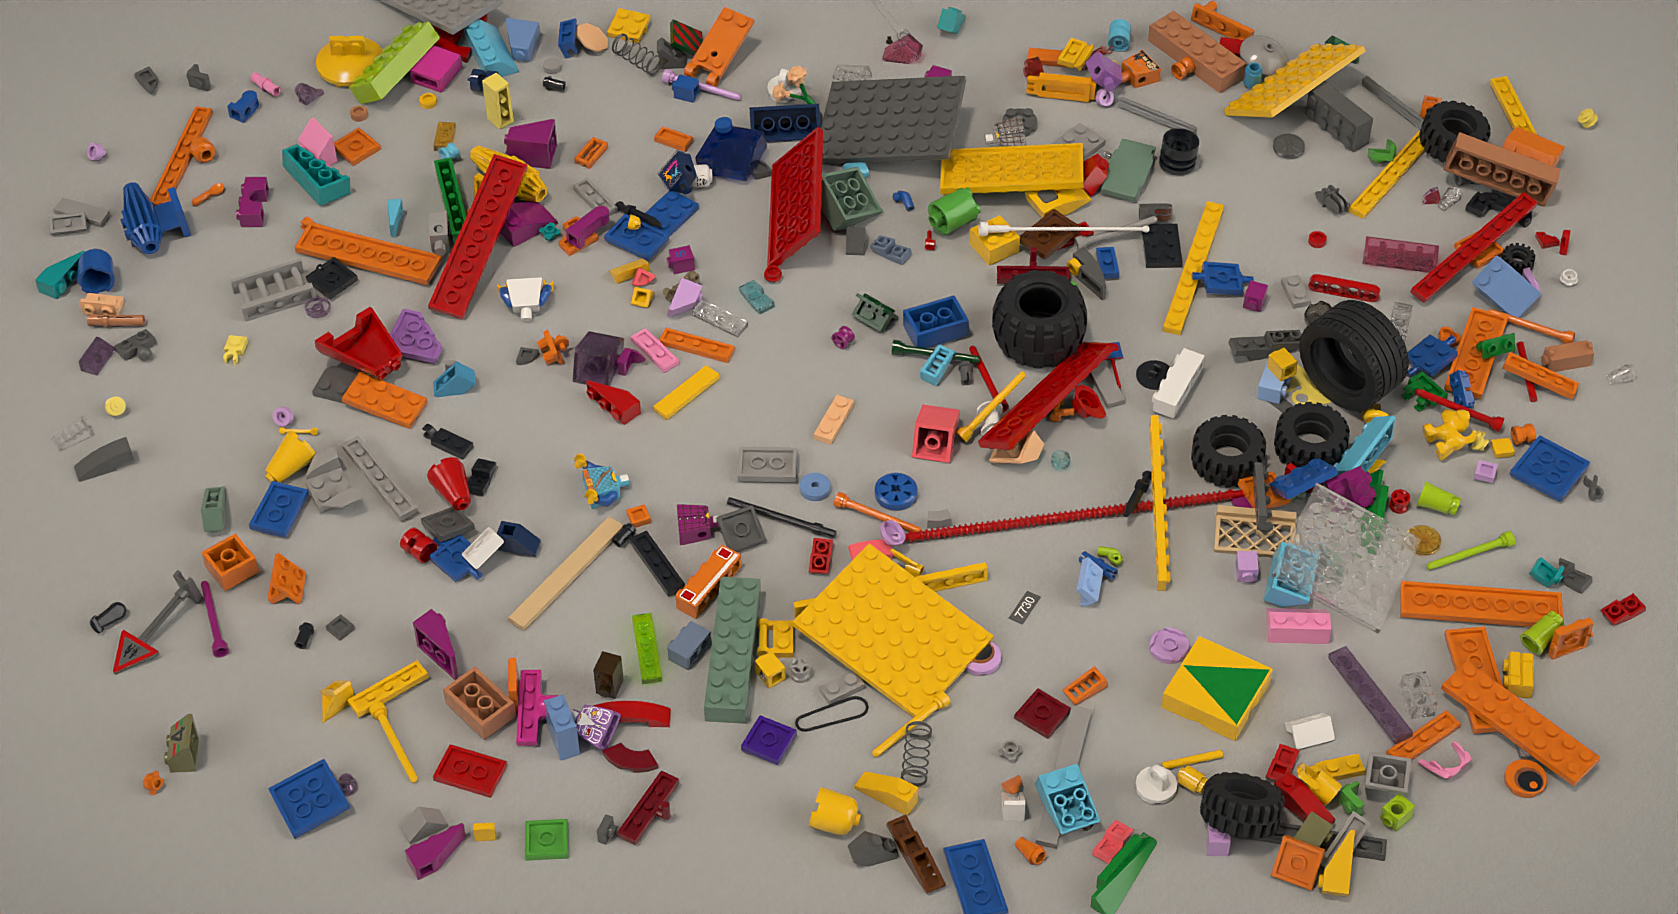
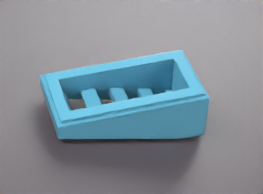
M402 199L388 200L389 228L392 238L396 237L403 215Z
M938 344L920 370V378L937 386L955 351ZM939 353L946 355L947 357L944 358L940 356Z

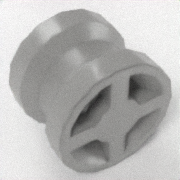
M804 657L792 660L790 664L792 680L797 683L808 681L811 677L809 660Z

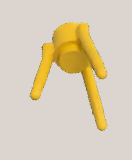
M894 549L890 550L894 554L893 556L906 563L905 570L914 577L922 575L923 565L912 561Z

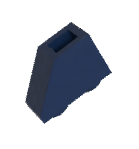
M501 521L497 535L503 539L504 543L498 550L536 557L541 539L521 524Z

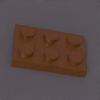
M1053 209L1031 227L1081 226ZM1025 231L1020 235V244L1029 250L1031 247H1036L1037 255L1046 260L1081 231Z

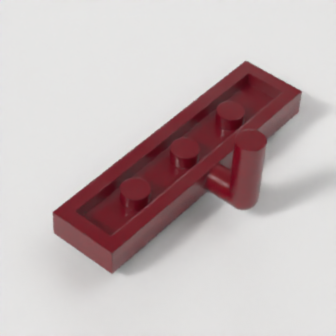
M1031 247L1029 266H997V284L1008 283L1012 280V277L1033 270L1052 271L1070 279V266H1037V248Z
M661 770L617 831V836L636 845L656 816L669 820L671 814L670 804L667 800L678 786L679 778Z

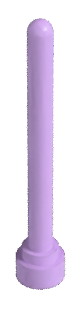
M665 69L662 82L667 84L673 83L674 80H677L678 76L672 70ZM699 82L700 90L734 100L741 99L739 93Z

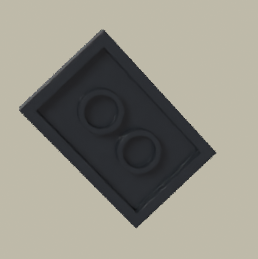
M1178 224L1147 225L1149 226V231L1146 233L1141 231L1146 268H1182L1183 262Z

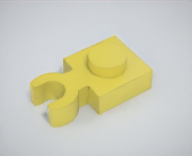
M229 335L224 347L225 354L223 359L225 364H227L229 359H233L234 365L238 363V355L243 356L247 347V337Z

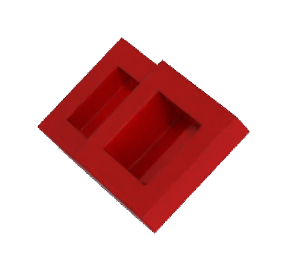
M1280 743L1265 778L1276 782L1288 771L1291 773L1300 750Z

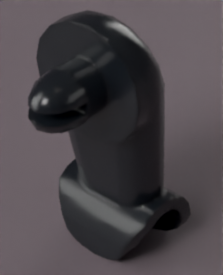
M121 602L112 603L98 616L94 615L91 618L90 626L96 633H101L104 627L125 617L126 607Z

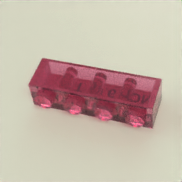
M1366 236L1362 264L1430 273L1437 267L1439 245Z

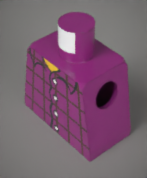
M677 504L680 545L709 540L711 538L710 528L719 527L716 521L718 516H709L708 506Z

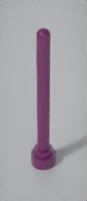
M202 581L201 588L214 639L211 647L215 657H224L229 653L228 644L221 637L209 583Z

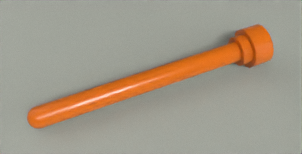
M1494 309L1488 310L1508 316L1507 322L1561 339L1560 341L1563 344L1574 341L1576 332L1570 330L1561 332Z
M840 491L835 497L833 505L838 508L849 507L882 521L892 520L907 531L919 532L921 529L916 525L852 501L850 497H847V494Z

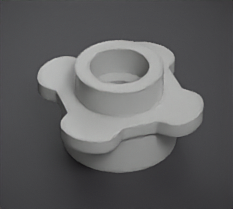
M1006 740L1002 748L998 749V754L1013 762L1016 760V756L1022 753L1023 749L1016 741Z

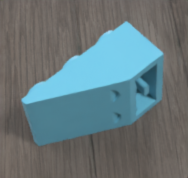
M1078 764L1038 776L1035 786L1044 807L1061 835L1101 822Z

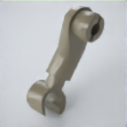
M689 271L684 276V279L696 283L699 281L700 275L695 271ZM679 283L674 285L672 289H663L665 299L673 300Z

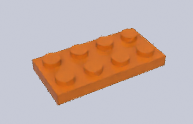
M359 372L343 395L342 402L410 429L427 404V398Z

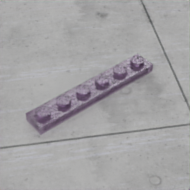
M1347 646L1329 653L1328 659L1393 743L1397 744L1413 737L1412 729Z

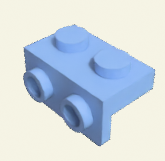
M1089 557L1082 559L1076 589L1082 595L1080 604L1083 607L1098 601L1103 576V569Z

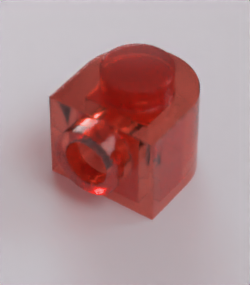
M1039 57L1025 60V67L1023 68L1025 77H1039L1040 73H1044Z

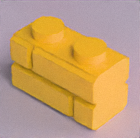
M1511 651L1507 659L1503 660L1502 670L1506 671V675L1503 676V687L1517 697L1530 698L1534 689V655Z

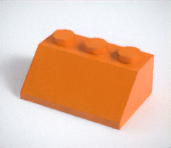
M1516 126L1506 138L1502 148L1556 167L1565 146Z

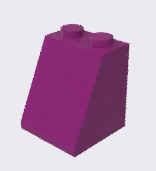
M555 119L510 127L508 134L504 136V145H507L505 154L515 156L531 167L550 169L558 145Z

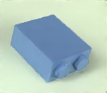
M564 694L544 700L548 731L560 761L580 755L577 727Z

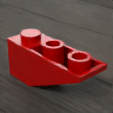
M589 380L586 381L588 397L591 400L594 399L603 410H607L616 421H620L625 425L641 414L640 401L629 391Z

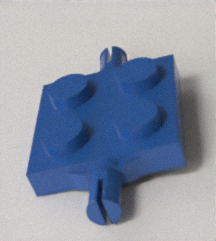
M1203 261V273L1192 272L1191 276L1192 280H1202L1205 284L1206 293L1242 296V283H1250V280L1254 281L1253 276L1242 275L1239 264Z
M1429 334L1408 351L1409 364L1412 367L1408 370L1407 377L1411 378L1417 372H1423L1432 378L1458 357L1457 351L1450 347L1451 344L1456 342V338L1450 335L1445 341H1441Z
M458 535L451 540L440 542L434 537L433 541L437 543L439 548L430 555V560L453 581L457 582L467 574H471L476 580L482 577V573L462 556V553L471 545L466 538Z

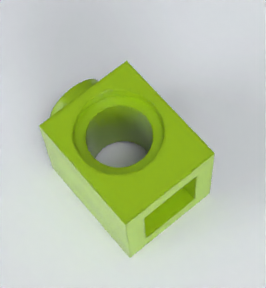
M1398 793L1382 807L1380 820H1382L1384 825L1396 832L1412 818L1415 805Z

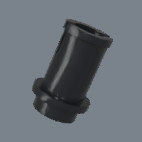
M548 76L543 80V87L547 90L550 88L563 92L566 87V81H560Z
M630 523L624 524L622 530L612 538V542L621 548L630 537L635 536L636 528Z
M304 622L299 626V633L294 642L297 648L306 649L310 636L314 634V626L312 624Z

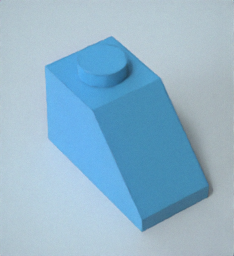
M455 362L433 382L434 396L444 397L465 394L476 384L474 370L459 362Z

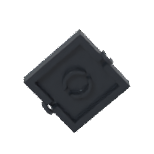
M333 257L323 265L318 264L316 269L306 276V280L308 283H312L313 287L326 297L332 299L358 280V276Z

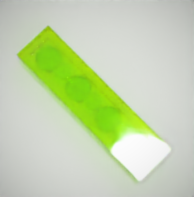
M652 613L631 615L642 684L662 682Z

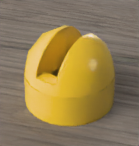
M630 215L627 229H639L641 224L640 218Z

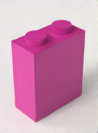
M432 46L410 69L412 83L442 93L462 69L461 55Z

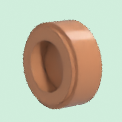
M361 105L354 106L350 110L351 119L356 122L366 120L368 117L367 108Z

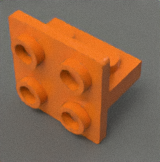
M280 553L275 554L267 600L274 604L288 597L299 604L302 602L306 572Z

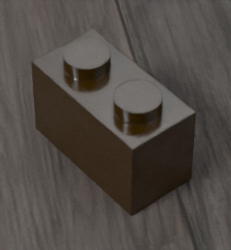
M602 651L593 669L596 694L615 699L624 681L622 657Z

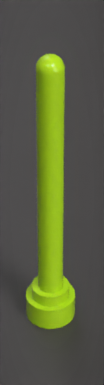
M1511 531L1503 532L1498 539L1427 563V568L1432 570L1499 546L1506 548L1514 546L1516 543L1515 537Z

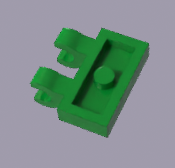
M1423 372L1410 378L1408 385L1403 387L1405 393L1401 394L1405 400H1409L1417 389H1422L1442 398H1448V393ZM1418 397L1416 399L1418 404L1414 408L1421 412L1428 404L1433 407L1438 404Z

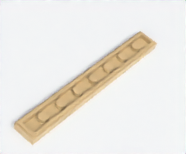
M608 517L508 617V621L524 631L612 543V538L622 530L623 524Z

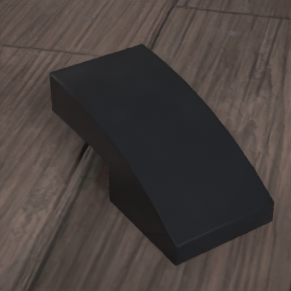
M477 459L471 469L472 475L468 480L469 493L480 496L485 494L494 474L496 462Z

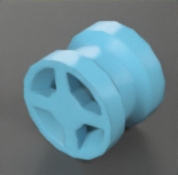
M452 142L447 144V147H442L438 150L441 159L452 158L453 160L460 158V152Z

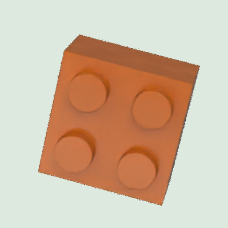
M236 533L201 552L206 569L224 591L259 573L256 557Z

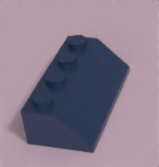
M819 104L749 107L751 142L803 140L817 127L821 128Z

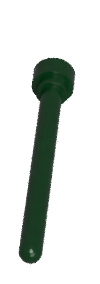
M893 340L891 353L893 355H900L905 352L931 356L935 349L909 346L900 340ZM956 352L952 360L970 361L972 363H979L981 360L976 355ZM939 353L940 356L944 358L947 357L946 355Z

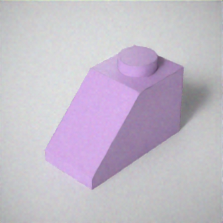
M681 278L667 316L672 317L693 309L696 302L700 303L703 293L700 292L702 285Z

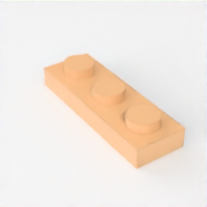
M836 395L816 429L814 439L832 444L853 408L854 400Z

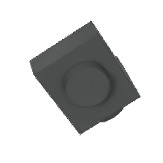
M194 64L187 71L189 86L209 91L211 88L209 75L201 73L198 64Z

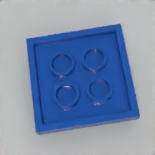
M1539 435L1511 469L1510 475L1561 502L1588 469L1590 461Z
M325 759L268 788L294 839L351 809Z

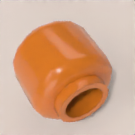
M198 137L191 142L190 152L198 162L206 163L214 158L216 153L215 147L209 139Z

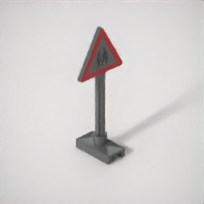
M179 570L173 574L179 589L140 637L137 638L125 630L121 631L113 668L115 675L159 655L158 650L146 644V642L186 598L191 599L197 604L202 601L203 596L191 577L185 580Z

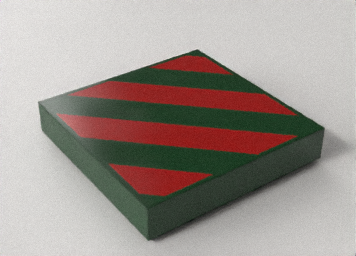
M672 19L670 22V44L672 47L694 56L702 44V32Z

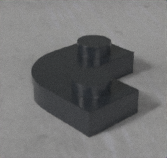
M1493 189L1491 192L1484 193L1478 191L1467 203L1465 210L1482 217L1489 207L1501 212L1515 198Z

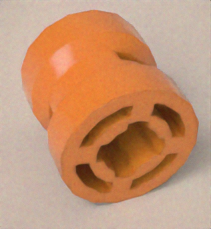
M1184 57L1180 62H1176L1171 66L1173 76L1179 80L1195 70V65L1189 57Z
M1532 423L1525 424L1523 427H1511L1510 434L1514 445H1520L1525 441L1531 443L1536 440V431Z

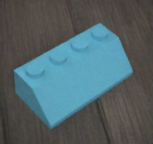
M478 19L464 28L465 40L471 48L480 69L484 70L485 73L488 70L498 71L501 77L519 72L497 27Z
M1374 417L1370 423L1367 422L1363 427L1362 434L1360 436L1357 435L1353 440L1350 450L1346 449L1340 463L1334 465L1338 475L1358 466H1361L1367 472L1392 440L1396 417Z

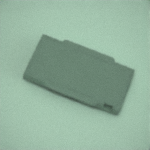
M1122 138L1118 149L1114 150L1109 162L1108 176L1102 185L1101 194L1135 202L1152 166L1156 147Z

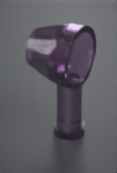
M348 773L340 776L337 783L344 796L354 795L358 790L356 779Z

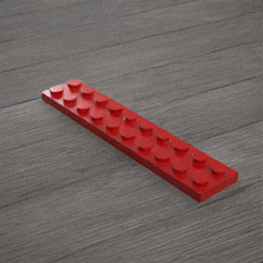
M496 154L493 155L428 304V309L463 320L526 174L528 164Z
M1082 342L1073 355L1067 356L978 440L980 448L1003 449L1006 451L1014 448L1016 443L1023 439L1040 420L1045 418L1062 399L1066 398L1083 379L1088 377V374L1115 350L1113 343Z

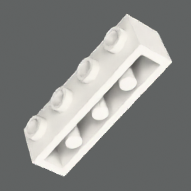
M1186 348L1182 350L1181 354L1176 355L1174 366L1169 367L1166 375L1167 378L1162 379L1159 391L1155 392L1152 397V403H1154L1153 411L1171 418L1176 416L1203 369L1205 355Z

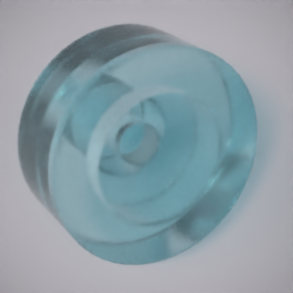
M1056 450L1051 456V464L1055 469L1064 470L1071 462L1069 453L1064 450Z

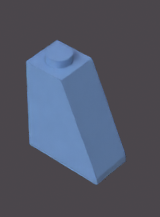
M506 18V29L513 60L529 62L540 37L539 22Z

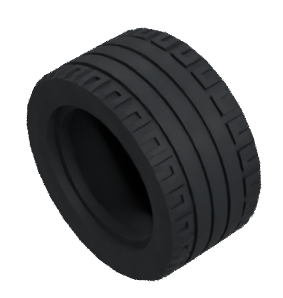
M1344 300L1339 302L1307 326L1300 337V358L1309 379L1327 399L1344 409L1361 411L1372 407L1400 385L1408 373V352L1399 331L1381 311L1363 301Z

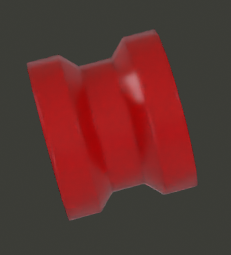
M1403 489L1394 490L1389 502L1390 510L1396 514L1407 512L1410 494Z

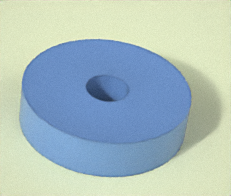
M809 473L800 481V493L809 501H821L830 494V480L821 473Z

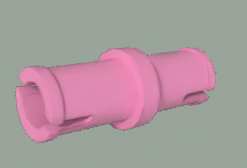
M257 72L251 75V82L257 84L261 90L267 91L275 97L280 94L281 88L272 83L271 79L265 78Z

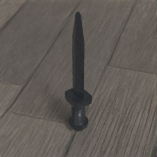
M622 201L616 202L615 206L618 207V211L620 210L629 216H637L648 225L662 227V224L656 218L637 210L636 206H626Z
M1144 471L1142 479L1136 481L1135 490L1126 504L1124 517H1128L1135 510L1143 493L1147 492L1150 486L1148 482L1152 480L1151 471Z

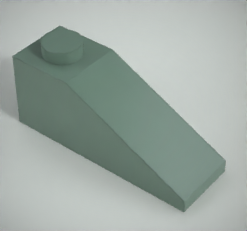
M225 486L205 489L201 507L204 532L216 533L224 530Z

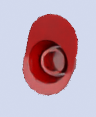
M1078 385L1074 390L1075 396L1072 400V407L1075 409V412L1082 418L1092 416L1103 419L1106 416V412L1098 395L1088 386Z

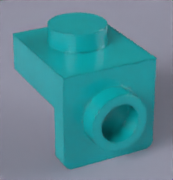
M1540 557L1536 560L1528 574L1548 588L1553 583L1557 585L1563 578L1561 573L1565 567L1561 565L1556 569Z

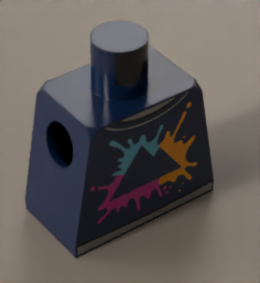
M679 150L675 151L657 173L670 190L685 195L692 192L691 184L697 177L691 155Z

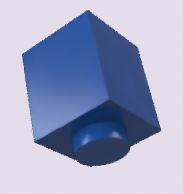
M679 75L672 84L674 98L693 103L699 94V79Z

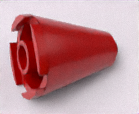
M455 457L441 459L440 464L437 466L433 464L428 470V481L453 509L465 510L470 505L471 498L464 464Z

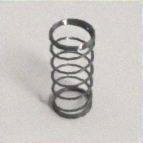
M624 33L619 34L612 43L613 53L622 56L624 60H629L631 64H636L637 68L642 69L651 76L660 70L663 62L660 55L654 56L653 51L647 53V48L643 47L646 49V53L636 63L637 56L643 49L641 44H634V40H628V36ZM623 36H625L626 41L624 46L619 51H617L616 49L619 40ZM632 40V47L627 53L623 54L628 41ZM636 44H639L638 52L634 57L630 58L631 50ZM651 52L653 54L652 58L643 67L645 57ZM629 53V57L626 59L624 55ZM659 57L657 66L653 70L648 71L650 63ZM635 58V63H632L630 60ZM642 61V67H639L637 64Z
M921 721L911 722L906 726V743L904 744L905 752L902 763L903 771L901 772V779L905 780L903 777L905 774L915 777L924 776V782L911 783L917 787L927 783L928 770L924 767L929 764L926 757L930 755V752L926 748L931 746L927 739L932 736L931 726ZM912 725H923L928 727L930 731L922 728L909 731L908 728ZM915 730H923L928 732V734L915 735L910 732ZM907 735L913 737V739L907 741ZM919 739L927 741L929 745L927 747H916L909 742ZM907 743L913 748L906 750ZM923 749L928 752V755L919 757L910 754L908 751ZM907 753L912 757L905 759V754ZM921 758L926 760L927 764L916 766L908 763L907 760ZM906 762L911 766L904 768V763ZM914 767L922 768V769H924V770L926 771V773H923L922 771H919V770H914V769L907 770V769H909V768H914Z

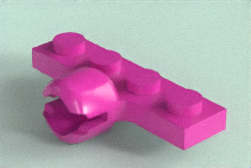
M521 670L516 735L517 746L538 745L539 722L546 719L544 700L558 696L541 694V670Z

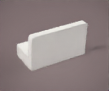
M1325 713L1285 723L1286 731L1293 735L1296 749L1335 739L1331 717Z

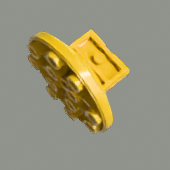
M329 36V43L322 47L317 54L316 68L319 75L325 81L337 87L351 86L354 83L353 80L363 74V69L371 65L373 59L381 55L383 51L379 44L364 36Z

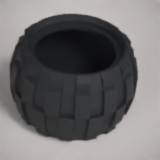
M1033 270L1012 277V280L1005 283L1001 288L993 306L992 328L995 339L998 341V345L1003 350V353L1008 358L1014 359L1015 363L1033 368L1053 367L1059 365L1067 356L1073 355L1077 351L1078 346L1081 345L1087 329V309L1079 288L1073 285L1069 278L1052 271ZM1032 314H1044V315H1049V316H1051V317H1048V318H1035V317H1031V316H1029V315H1032Z

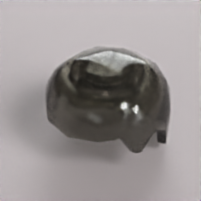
M1324 301L1310 304L1304 313V320L1308 326L1331 309V305Z

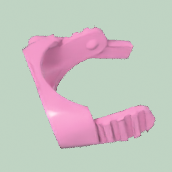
M1454 741L1451 745L1460 758V765L1458 767L1443 769L1437 762L1432 760L1429 763L1423 759H1420L1418 764L1444 779L1448 778L1450 780L1472 758L1467 751L1462 749L1459 743Z

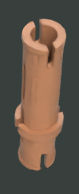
M109 313L100 315L88 314L87 324L88 326L100 325L104 327L144 326L145 316L111 315Z

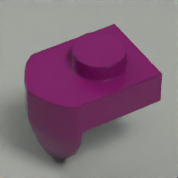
M625 347L621 356L619 355L616 360L618 374L626 376L632 363H642L646 361V358L638 351Z

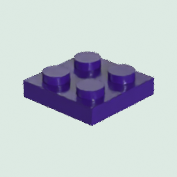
M759 715L743 741L741 750L779 765L797 735V730Z

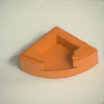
M1018 775L1001 783L1004 791L1015 794L1019 791V786H1022L1023 782L1021 776Z

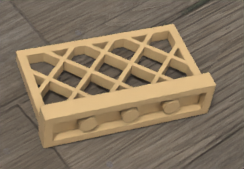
M1218 505L1214 552L1237 554V551H1257V556L1273 558V554L1281 542L1294 546L1296 512L1270 510L1272 511V517L1267 518L1266 522H1271L1273 529L1264 535L1260 530H1257L1255 508ZM1220 522H1228L1232 527L1225 532L1220 527ZM1248 524L1252 529L1244 533L1239 526ZM1290 528V534L1284 537L1278 530ZM1234 530L1241 535L1236 541L1228 535ZM1253 532H1256L1261 537L1255 543L1248 537ZM1274 533L1280 538V541L1275 545L1268 539ZM1224 537L1231 543L1227 547L1218 546L1219 541ZM1245 539L1251 546L1243 549L1238 543ZM1265 541L1270 548L1264 551L1258 545Z

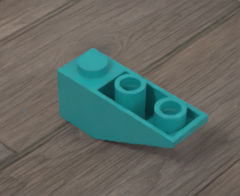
M81 251L45 268L35 279L39 293L58 299L68 286L76 280L79 258L85 251Z

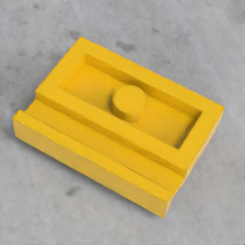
M1071 38L1059 56L1058 64L1072 69L1075 67L1078 68V71H1081L1093 52L1094 45L1091 44L1090 46L1087 45V42Z

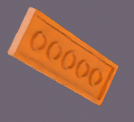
M1472 307L1457 349L1458 357L1453 360L1445 383V390L1453 392L1450 385V374L1457 370L1466 371V374L1469 375L1471 387L1465 388V390L1472 391L1473 398L1481 400L1495 356L1482 359V352L1477 351L1476 344L1479 341L1503 336L1508 316Z
M1485 626L1445 630L1444 636L1455 672L1468 661L1503 686ZM1466 708L1473 734L1499 732Z

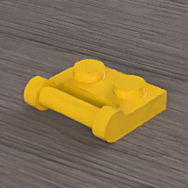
M761 618L757 621L759 629L758 657L772 651L777 658H793V620L769 621L766 618ZM767 630H773V648L767 647Z

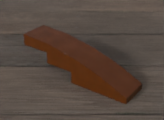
M905 814L887 822L886 825L897 847L925 893L928 894L946 886L928 847L925 848L917 830L914 831L907 815Z

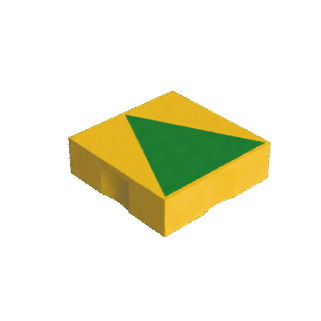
M1199 636L1163 692L1161 708L1185 719L1196 721L1209 730L1236 741L1248 721L1250 712L1259 703L1270 685L1273 669Z

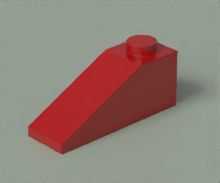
M1289 771L1274 783L1284 796V807L1303 821L1307 819L1312 811L1330 824L1336 822L1333 815L1307 785Z

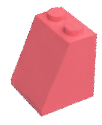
M922 404L915 422L912 457L950 463L958 429L960 410Z

